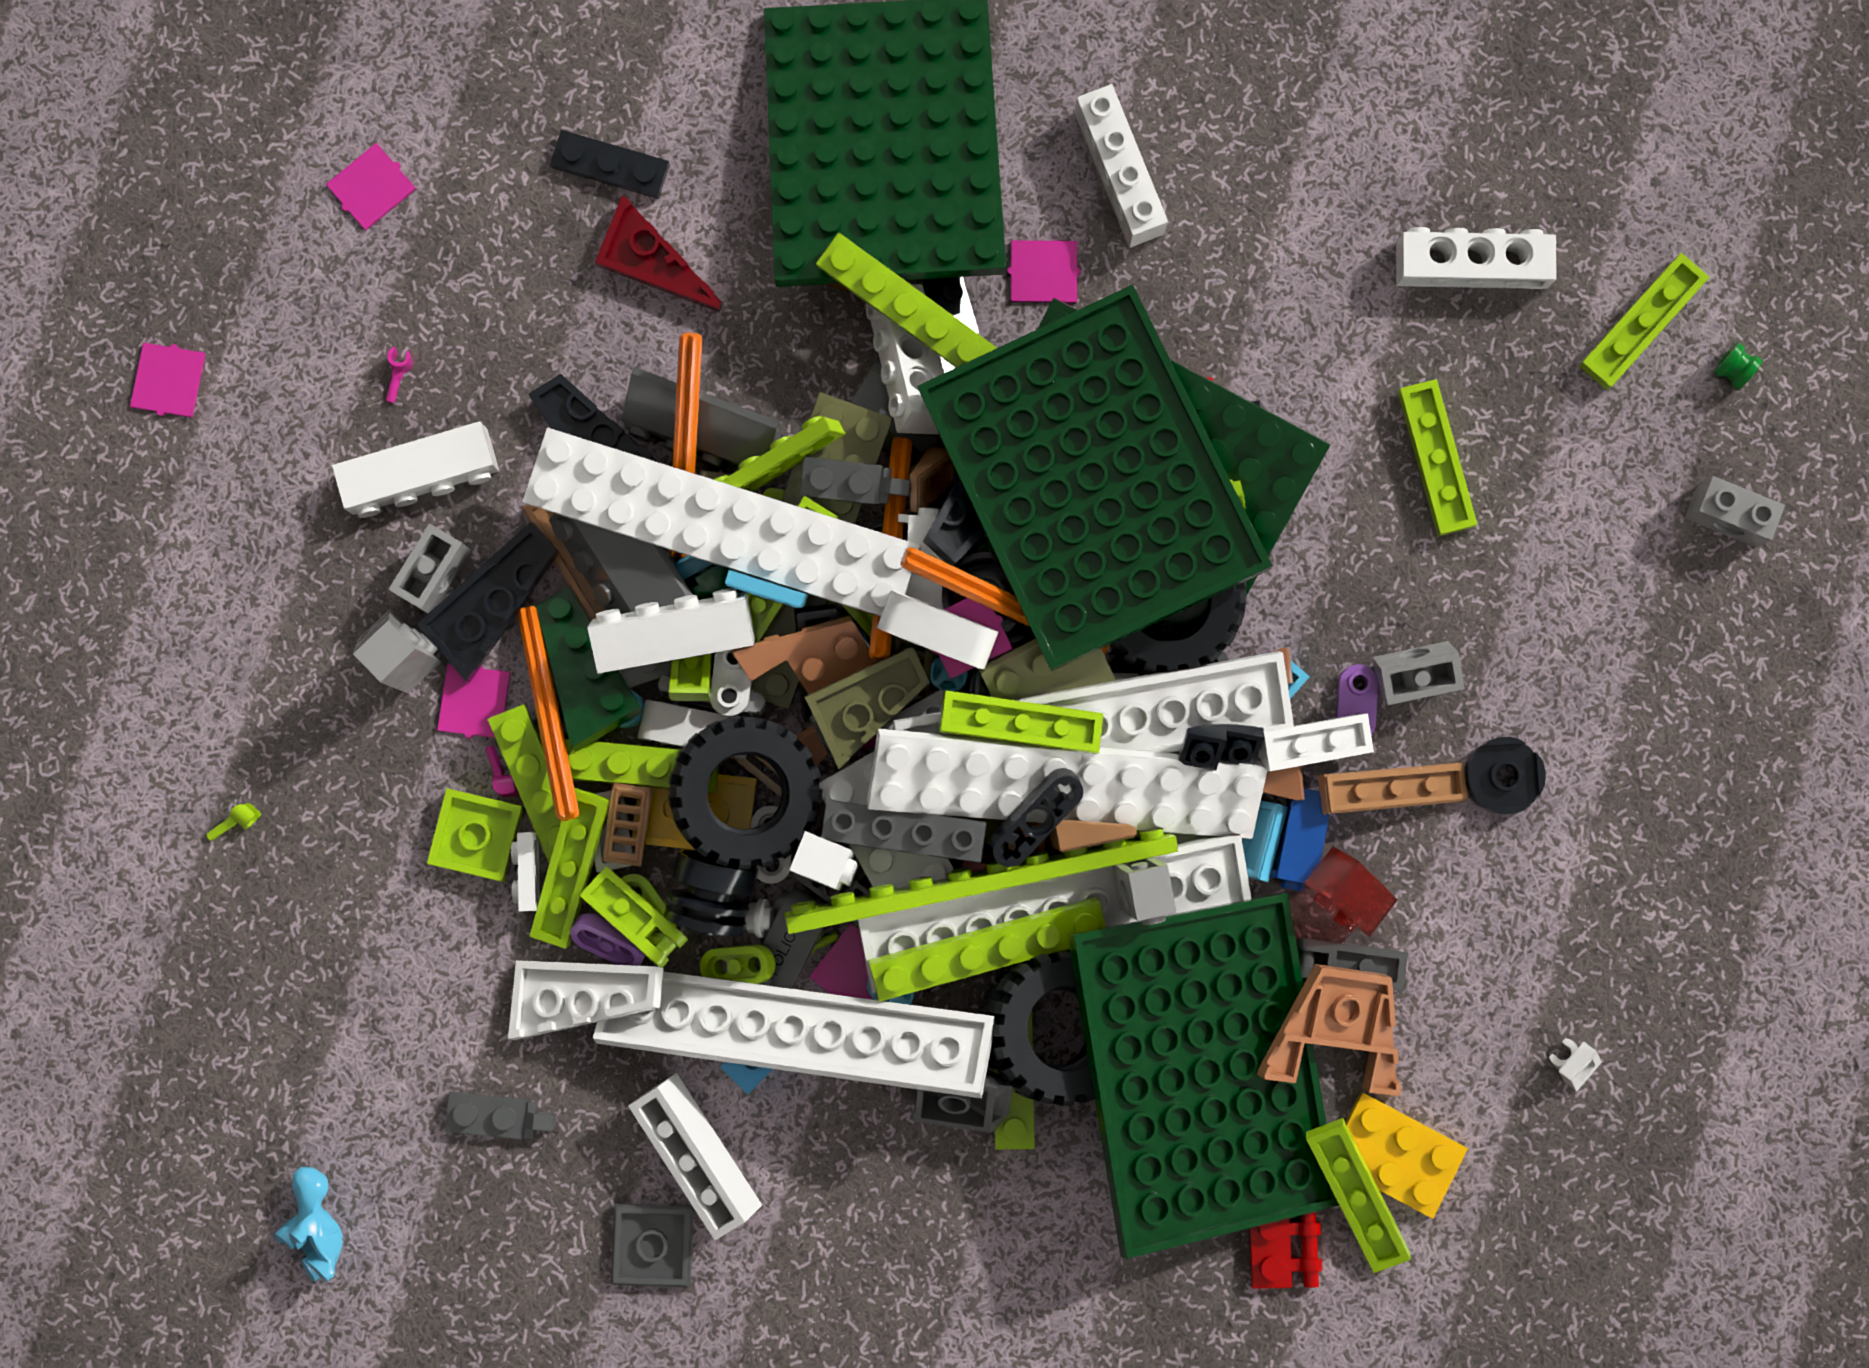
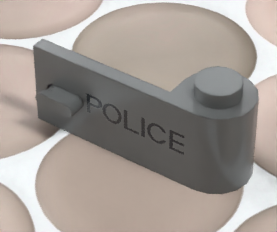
M794 887L790 892L784 890L774 906V910L778 913L762 944L772 952L775 958V971L767 982L759 985L794 988L814 946L821 941L830 926L788 934L784 912L792 911L791 905L799 902L815 901V906L826 903L798 887ZM756 958V966L760 970L761 964L759 959Z

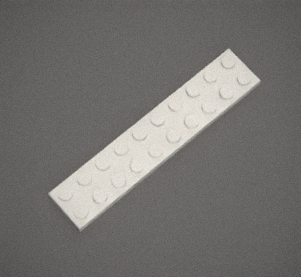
M550 428L546 429L522 501L533 507L880 617L891 590L901 593L903 596L907 593L913 572L900 565L905 550L909 547L921 550V545Z
M1280 651L1205 664L1199 668H1182L1174 672H1160L1014 699L1015 701L1104 713L1100 748L1171 753L1180 751L1187 728L1195 726L1238 724L1262 727L1264 732L1294 727L1283 652ZM941 712L893 720L895 730L945 734L939 733Z
M878 729L867 806L870 810L1006 820L1052 771L1059 768H1067L1078 776L1083 786V797L1063 820L1074 819L1077 821L1123 823L1135 826L1136 830L1148 831L1163 828V832L1208 836H1226L1236 833L1241 834V838L1252 839L1265 784L1267 767L1261 761H1256L1255 765L1220 760L1215 771L1184 765L1178 759L1179 754L1100 748L1098 754L958 735ZM1059 784L1056 787L1058 793L1062 791L1068 794L1071 791L1069 785L1063 786ZM1047 797L1044 798L1049 802L1052 809L1056 808L1054 801L1050 803ZM1035 809L1027 815L1026 822L1043 823L1046 820L1047 812Z
M1241 834L1209 836L1177 843L1179 852L1154 857L1168 865L1177 913L1251 899ZM1112 866L859 919L857 922L870 989L872 993H876L868 960L1094 897L1100 900L1106 927L1135 922L1136 920L1120 909Z
M663 972L660 1008L599 1021L596 1024L593 1039L597 1044L982 1098L993 1040L992 1030L996 1021L995 1017L990 1015L886 1001L879 1002L878 1000Z

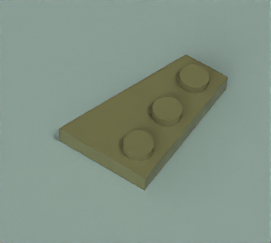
M1036 639L988 662L985 669L977 668L991 697L1008 700L1116 681L1102 649L1051 672Z
M913 646L813 692L805 696V699L840 769L856 751L875 735L878 729H881L930 682Z

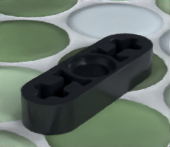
M1059 768L1052 771L992 834L990 848L995 860L1000 865L1013 867L1021 864L1081 801L1083 786L1075 772L1067 768ZM1059 784L1063 786L1069 785L1071 791L1068 794L1062 791L1058 793L1056 787ZM1045 797L1048 798V800L1050 801V803H1051L1052 801H1054V803H1055V805H1056V808H1055V809H1052V807H1051V805L1049 804V802L1044 799ZM1041 809L1047 812L1046 820L1042 824L1031 826L1026 823V817L1031 811ZM1018 826H1020L1022 831L1028 836L1027 838L1024 836L1022 832L1020 834L1018 833ZM1005 841L1009 844L1015 842L1017 848L1014 851L1008 848L1003 850L1002 844Z

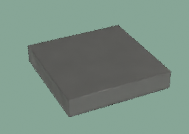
M614 1204L611 1285L690 1287L694 1222L693 1206Z

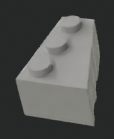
M391 609L356 640V647L353 651V655L380 683L405 693H409L441 663L434 654L438 648L424 633L420 634L416 629H411Z

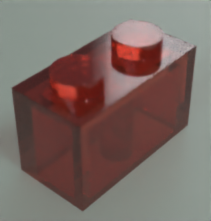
M1334 846L1305 882L1316 894L1313 901L1328 913H1336L1333 918L1336 923L1350 933L1358 929L1369 937L1398 901L1358 860Z

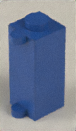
M1304 788L1305 800L1287 798L1286 807H1288L1277 848L1274 869L1271 870L1270 878L1281 880V888L1299 892L1304 891L1305 885L1316 886L1330 815H1322L1320 791Z

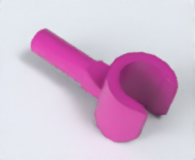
M392 347L387 353L392 373L385 401L395 403L403 374L411 370L413 366V359L409 350L403 362H395L398 354L396 347Z
M494 745L486 747L485 750L494 775L492 780L493 789L501 797L517 796L519 793L511 774L504 775Z

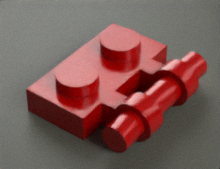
M1316 1212L1301 1215V1221H1290V1218L1249 1228L1251 1287L1253 1289L1292 1288L1293 1271L1303 1272L1304 1287H1319V1272L1323 1271L1322 1258L1318 1257L1317 1235H1321V1222L1316 1220ZM1290 1235H1301L1302 1257H1291Z

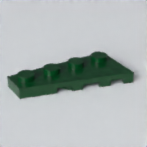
M570 586L538 603L536 608L571 748L577 752L643 713L619 670L597 673L587 629L591 621Z

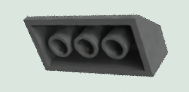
M637 367L633 368L622 414V421L625 427L629 429V435L644 442H650L651 438L665 443L664 448L673 452L676 382ZM699 391L696 455L700 456L699 461L715 469H720L722 465L738 471V466L741 462L753 456H762L771 450L770 445L774 441L783 437L779 421Z
M555 513L549 519L555 536L563 542L573 558L576 569L584 575L593 589L597 602L605 610L619 609L620 614L635 612V607L641 604L658 602L659 607L674 605V600L679 597L693 595L662 547Z

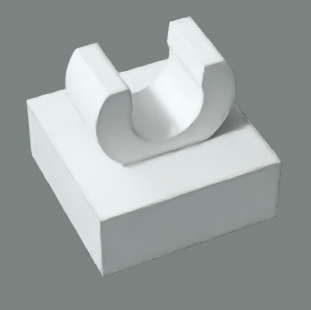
M1565 1038L1562 1043L1571 1051V1056L1567 1060H1560L1557 1056L1551 1054L1549 1058L1554 1067L1559 1070L1563 1081L1577 1092L1602 1062L1597 1051L1585 1042L1578 1048L1575 1042Z

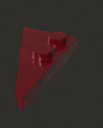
M622 196L595 260L597 267L720 313L723 303L714 294V291L705 281L698 277L669 242L661 237L656 228L637 211L632 202Z

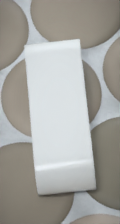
M892 590L877 626L882 631L980 669H985L998 635V631L907 595L903 596V594Z
M646 700L637 738L684 748L688 740L695 733H699L713 722L722 721L730 717ZM737 755L734 757L746 760L747 755Z

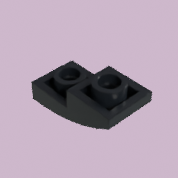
M1209 724L1187 728L1178 759L1184 765L1215 771L1220 760L1255 765L1265 738L1264 728L1238 724Z

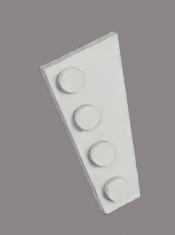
M516 960L508 1039L519 1040L658 1009L661 1002L663 968L654 966Z

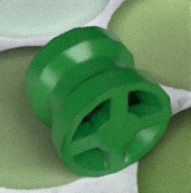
M1736 342L1713 369V373L1719 377H1727L1731 382V386L1736 390H1740L1756 373L1763 360L1758 356L1748 355L1745 352V347Z

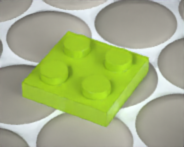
M446 788L427 864L505 882L511 861V845L513 841H516L524 806Z

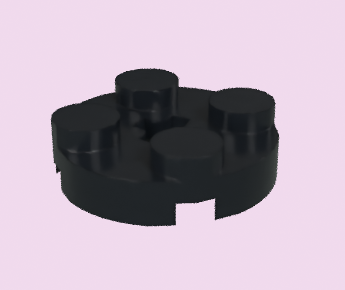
M1498 737L1484 742L1472 751L1466 763L1465 778L1467 790L1479 807L1494 814L1508 815L1522 812L1535 802L1537 796H1540L1544 789L1546 772L1541 757L1537 752H1533L1525 742L1514 737ZM1501 765H1506L1507 771L1514 772L1515 775L1514 779L1508 781V787L1502 786L1501 781L1496 780L1495 774L1500 771Z

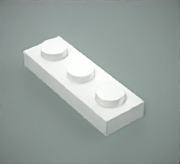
M1357 714L1296 725L1290 728L1265 731L1260 756L1261 763L1267 767V771H1275L1374 752L1368 714Z

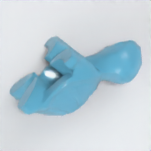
M300 1167L294 1172L292 1183L293 1194L298 1206V1214L286 1222L275 1233L274 1237L279 1244L284 1243L291 1250L294 1248L302 1249L306 1255L302 1260V1265L312 1281L316 1282L321 1278L328 1282L335 1275L336 1263L343 1246V1235L339 1225L329 1212L322 1207V1201L329 1190L327 1177L313 1167Z

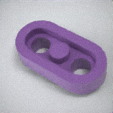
M1361 664L1352 665L1340 674L1337 685L1336 718L1368 714L1372 734L1376 727L1378 679L1374 671L1368 666ZM1355 677H1361L1365 681L1363 690H1357L1353 686V679Z
M585 913L579 915L570 930L572 940L579 947L616 965L640 966L645 957L637 947L599 914Z

